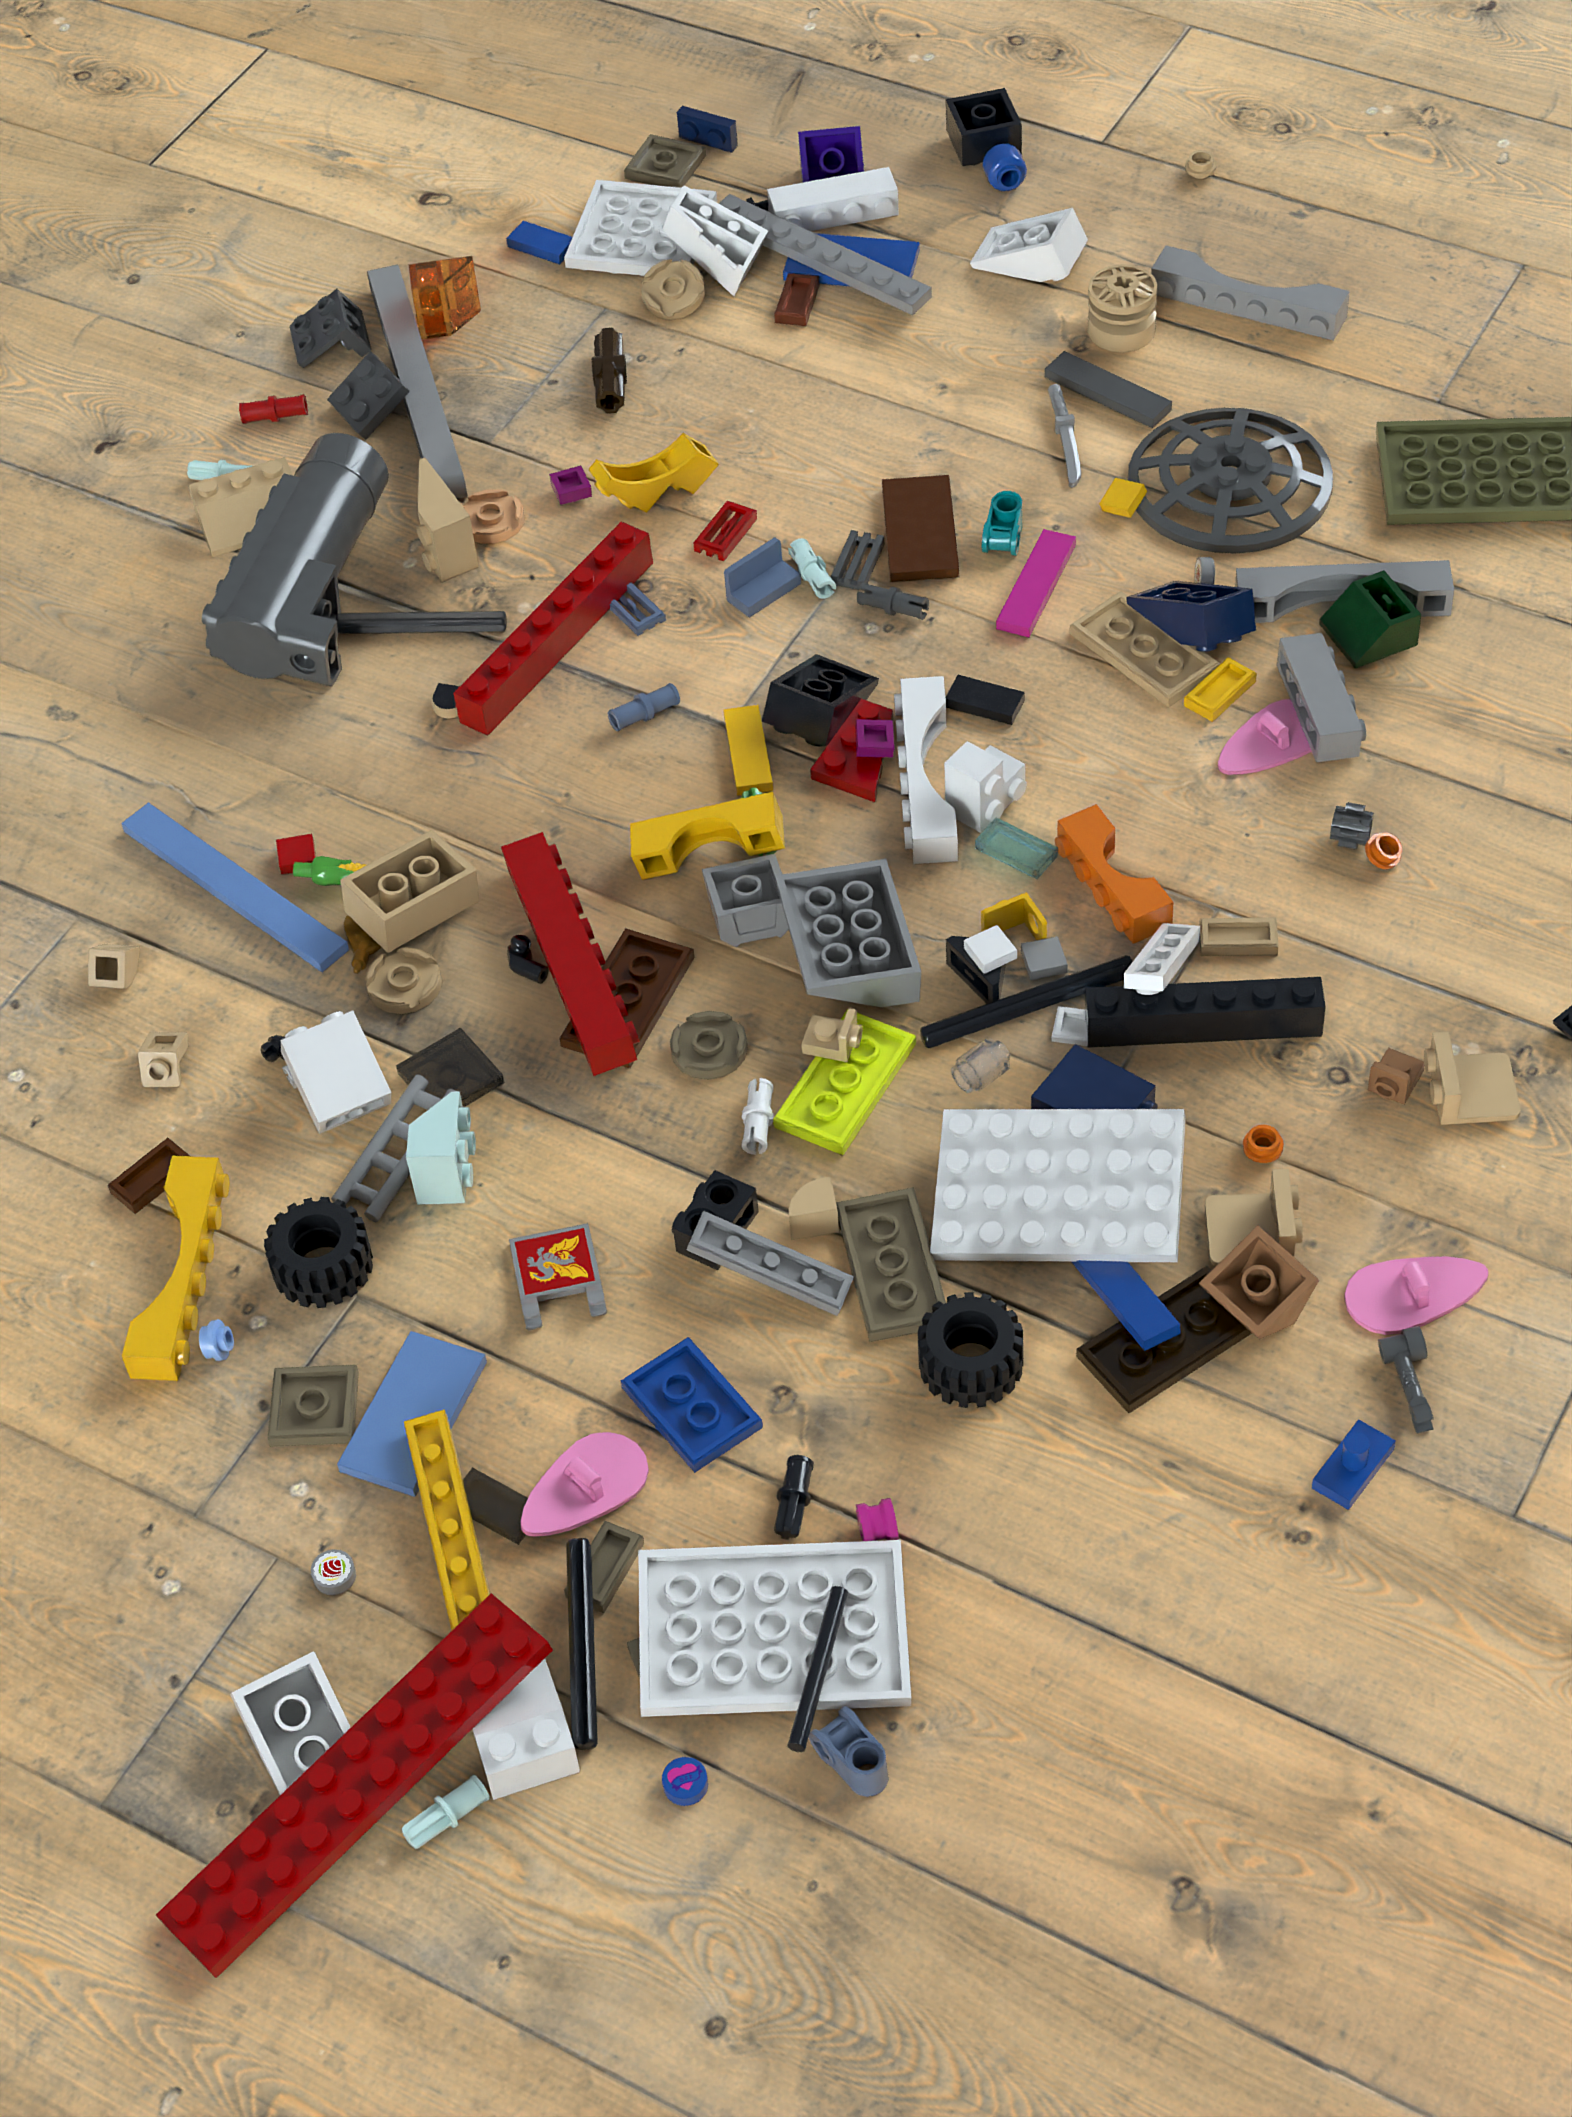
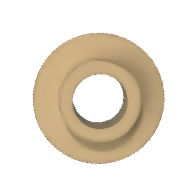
M1205 150L1192 152L1185 162L1186 172L1196 179L1207 178L1216 171L1217 163L1214 160L1213 154Z

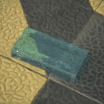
M997 817L975 840V849L1035 879H1038L1058 857V847Z

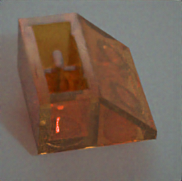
M473 256L408 264L412 296L421 339L452 336L481 311Z

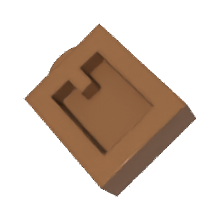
M1388 1047L1381 1061H1375L1371 1066L1368 1091L1376 1093L1384 1099H1391L1405 1105L1424 1072V1061Z

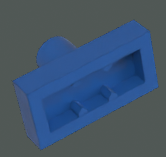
M1358 1419L1313 1478L1312 1489L1349 1510L1394 1451L1396 1440Z

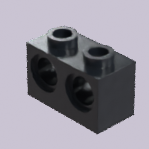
M714 1170L705 1183L701 1182L694 1192L693 1200L686 1211L678 1213L672 1225V1233L674 1234L676 1252L719 1270L721 1265L686 1250L703 1211L747 1229L758 1214L759 1209L755 1187Z

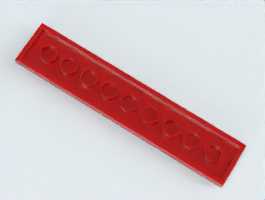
M491 1593L156 1914L157 1918L216 1979L553 1651L549 1642Z

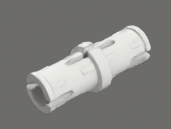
M763 1078L759 1080V1091H756V1079L749 1082L747 1106L742 1111V1119L745 1124L742 1149L753 1155H756L757 1142H759V1154L766 1151L768 1127L771 1126L774 1116L770 1108L773 1084Z

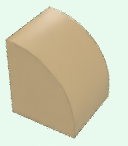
M102 944L89 948L88 986L123 989L129 987L137 972L140 946Z
M831 1177L808 1182L792 1197L789 1205L791 1240L839 1233L838 1210Z

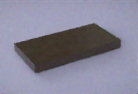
M1205 1266L1158 1296L1159 1300L1180 1323L1181 1334L1144 1351L1119 1321L1077 1348L1076 1357L1128 1414L1252 1334L1200 1286L1199 1282L1212 1271L1208 1266Z

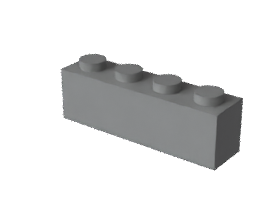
M1322 633L1280 638L1277 668L1293 703L1316 763L1359 757L1361 741L1366 739V727L1363 719H1358L1353 695H1348L1345 689V677L1342 670H1337L1333 648L1327 646Z

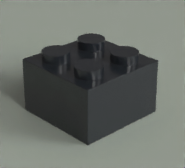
M1005 88L945 99L946 131L962 166L982 163L986 153L992 147L999 144L1013 145L1022 155V123Z

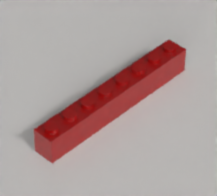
M621 521L453 693L461 724L488 736L610 609L611 602L614 599L618 601L628 590L627 585L631 582L634 584L653 564L649 533Z
M543 832L501 846L508 872L593 1076L637 1061L633 1045L640 1043L636 1029L632 1020L625 1023L623 1019L628 1016L621 995L613 996L612 991L617 990L609 968L605 970L601 968V965L606 963L598 942L592 945L590 943V940L595 939L587 917L583 919L579 917L584 912L577 893L569 894L568 890L573 889L566 868L558 869V866L562 865V861L556 845H548Z

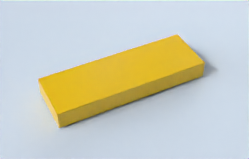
M759 705L723 709L737 796L742 795L743 792L749 791L753 787L757 788L759 792L773 791V781Z

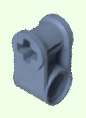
M844 1706L838 1710L839 1716L821 1730L813 1729L810 1731L809 1740L821 1759L829 1766H832L855 1793L865 1797L875 1796L886 1788L889 1780L885 1749L864 1727L858 1716L850 1708ZM864 1764L875 1765L871 1770L863 1771L858 1769Z

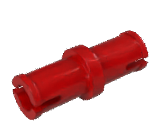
M305 394L285 398H276L274 395L268 396L267 400L239 403V413L243 424L263 420L279 422L280 418L308 415V404Z

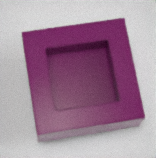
M581 465L549 474L551 486L560 505L592 497L591 485Z
M857 719L855 727L857 757L893 758V720Z

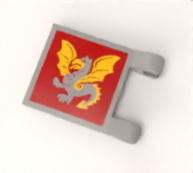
M588 1223L509 1239L527 1330L543 1326L538 1302L586 1292L591 1316L595 1317L607 1313Z

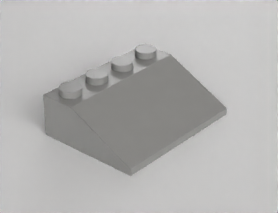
M886 859L775 876L776 886L808 995L876 1007L920 1002L921 969Z

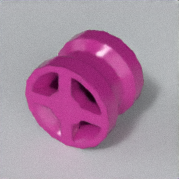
M890 1498L881 1499L878 1505L869 1506L866 1503L856 1504V1514L862 1541L899 1540L895 1512Z

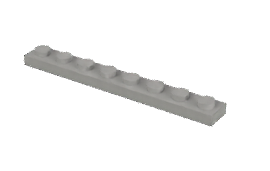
M728 194L718 203L768 230L762 244L763 246L908 314L914 315L932 298V287L731 194Z

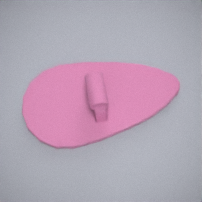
M1291 699L1279 700L1269 704L1252 716L1235 732L1221 751L1218 760L1220 772L1227 775L1260 772L1293 761L1312 752Z
M1447 1256L1395 1259L1370 1264L1358 1270L1348 1281L1344 1295L1348 1313L1354 1321L1365 1329L1384 1335L1401 1334L1402 1329L1424 1326L1468 1302L1483 1287L1489 1272L1482 1263Z
M610 1432L590 1434L576 1441L553 1463L531 1491L523 1508L520 1522L521 1530L524 1534L532 1537L550 1536L590 1523L621 1507L636 1497L645 1486L649 1471L645 1453L631 1439L624 1435Z

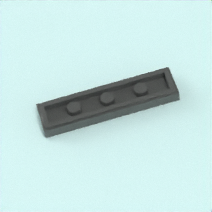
M1063 351L1045 368V378L1151 428L1155 427L1172 410L1171 400L1066 351Z

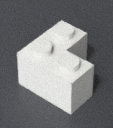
M967 741L944 763L945 801L955 808L957 820L980 833L991 822H996L1001 817L1003 811L1014 800H1019L1027 787L1025 764L991 745L983 750Z

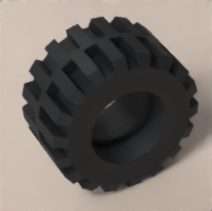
M320 1197L319 1201L307 1198L303 1199L304 1204L297 1206L293 1203L289 1205L287 1213L280 1212L274 1218L276 1224L269 1225L266 1231L268 1238L264 1239L265 1254L279 1292L285 1293L286 1299L292 1303L299 1299L300 1306L308 1308L311 1303H316L317 1308H325L326 1303L333 1301L335 1305L343 1303L342 1298L346 1295L352 1298L358 1293L357 1286L364 1287L368 1281L367 1273H371L373 1268L371 1260L373 1255L362 1217L358 1216L357 1210L352 1206L346 1208L344 1201L337 1199L331 1203L329 1197ZM317 1248H334L329 1253L320 1257H304L307 1253Z
M964 1292L965 1297L957 1298L956 1294L948 1296L947 1303L945 1304L938 1301L932 1306V1313L926 1312L923 1316L922 1326H919L918 1329L919 1369L921 1370V1378L924 1384L929 1383V1391L934 1396L941 1393L943 1402L951 1404L953 1400L958 1401L959 1407L968 1408V1403H976L977 1408L985 1407L986 1401L990 1399L994 1403L1002 1400L1003 1392L1010 1394L1015 1389V1381H1020L1023 1366V1328L1021 1323H1018L1016 1313L1013 1310L1007 1311V1304L1000 1299L994 1303L991 1301V1295L982 1293L981 1298L974 1297V1292ZM968 1343L980 1344L990 1349L985 1354L975 1357L961 1356L951 1351L957 1346Z

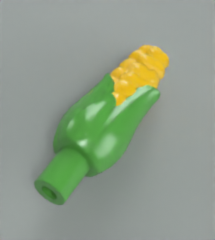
M319 856L315 857L312 863L294 862L293 876L312 878L315 884L321 886L341 885V879L363 868L366 864L353 863L351 859L342 860Z

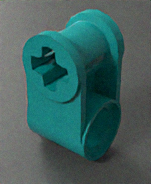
M1002 491L993 496L988 518L983 528V553H988L989 550L1008 551L1012 556L1018 555L1022 530V498L1016 492Z

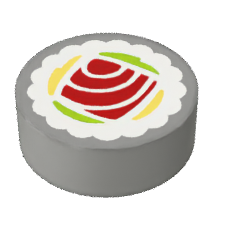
M1211 557L1197 558L1194 575L1195 583L1214 585L1215 564Z
M333 1549L327 1550L315 1558L311 1565V1576L315 1587L320 1592L327 1595H337L347 1591L353 1585L356 1579V1569L349 1554L342 1550Z

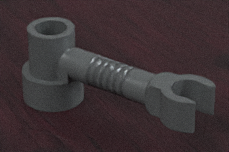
M1420 1326L1402 1329L1399 1335L1378 1339V1347L1383 1363L1394 1362L1408 1401L1416 1433L1434 1430L1431 1422L1434 1419L1433 1414L1423 1395L1412 1362L1427 1359L1428 1357L1425 1339Z

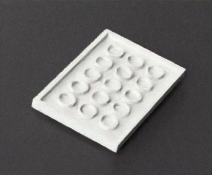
M944 1109L930 1254H933L934 1260L1076 1262L1077 1260L1178 1262L1186 1119L1184 1109Z
M901 1540L638 1550L641 1717L797 1711L829 1594L833 1586L845 1588L848 1591V1596L816 1710L841 1709L844 1706L850 1709L911 1706Z

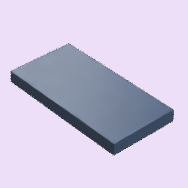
M410 1331L337 1463L339 1472L415 1497L419 1487L404 1421L444 1409L448 1416L450 1429H452L487 1363L485 1354Z

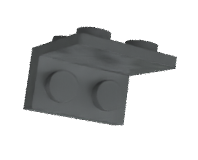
M335 289L328 296L322 297L314 307L305 314L299 315L290 325L297 363L302 368L314 361L339 340L346 349H353L361 357L372 350L362 310L338 289Z

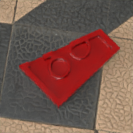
M861 698L814 763L810 773L811 779L875 802L884 757H857L856 720H893V709Z

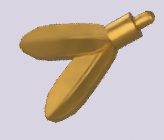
M347 915L344 920V932L354 953L351 962L353 972L359 974L361 970L366 968L369 956L382 947Z

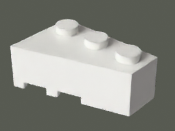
M684 185L673 202L662 229L666 235L733 296H735L758 256L768 233V230Z

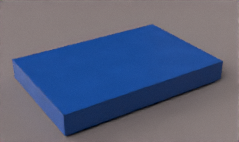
M689 1337L621 1380V1386L625 1393L694 1473L763 1428L762 1419Z

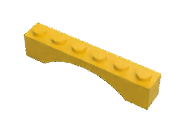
M172 1156L164 1189L171 1210L180 1222V1252L174 1271L161 1293L143 1312L130 1321L122 1352V1359L130 1379L179 1381L182 1365H187L189 1362L190 1344L188 1339L190 1331H195L197 1328L198 1297H203L205 1294L206 1275L204 1272L206 1264L211 1263L213 1260L214 1230H219L221 1227L222 1210L220 1205L222 1197L226 1198L228 1196L230 1187L229 1175L224 1174L218 1157Z

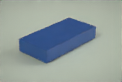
M522 221L506 240L507 247L560 265L564 261L565 254L573 237Z

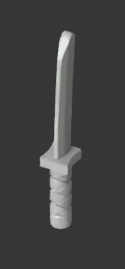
M1053 384L1049 386L1048 392L1055 413L1056 434L1060 433L1069 487L1074 488L1081 478L1080 461L1074 436L1075 418L1073 414H1068L1061 386Z

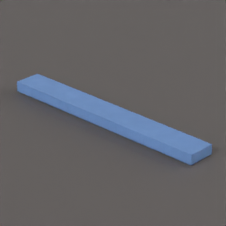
M149 802L121 823L126 834L319 971H325L349 951L348 943L343 938Z

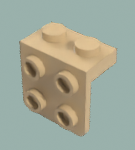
M1449 1031L1433 1032L1431 1047L1424 1050V1066L1426 1073H1431L1432 1104H1437L1440 1124L1511 1121L1518 1119L1521 1108L1509 1056L1505 1053L1454 1055Z
M1272 1169L1270 1193L1210 1195L1205 1199L1209 1259L1213 1266H1217L1257 1225L1294 1257L1295 1243H1302L1303 1227L1301 1218L1294 1219L1293 1210L1299 1208V1192L1297 1185H1290L1289 1169Z

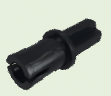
M803 1455L788 1457L783 1487L777 1491L779 1507L774 1531L782 1539L786 1540L797 1538L800 1534L804 1509L811 1501L808 1489L814 1462Z

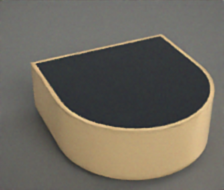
M437 683L432 694L433 710L438 716L447 719L458 717L453 693L460 685Z

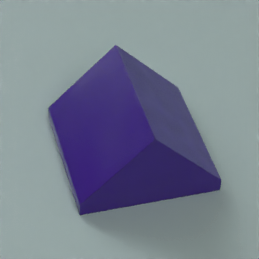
M860 126L798 132L802 183L864 172Z

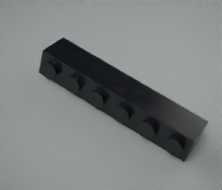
M1321 977L1177 983L1168 984L1163 991L1152 995L1140 994L1136 989L1124 988V986L1085 988L1087 1047L1322 1037L1326 1008Z

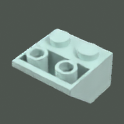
M460 1091L450 1092L409 1124L406 1160L417 1205L465 1203L466 1187L473 1186L472 1163H468L469 1155H475L476 1139L474 1131H470L469 1107H463Z

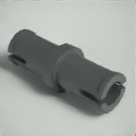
M863 582L859 589L864 590V593L857 592V603L859 605L883 609L889 615L894 616L896 613L923 620L927 613L922 612V609L929 610V599L927 597L902 593L901 589L897 587L886 589Z

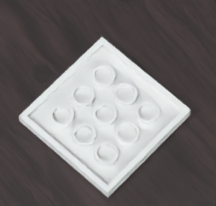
M596 180L565 254V267L644 277L652 266L663 260L672 259V261L681 262V259L694 264L695 260L662 231L670 208L682 188ZM692 189L717 203L716 191Z

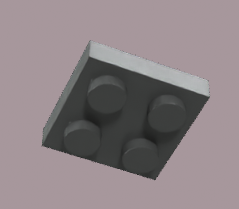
M370 351L327 400L350 426L366 440L410 391Z

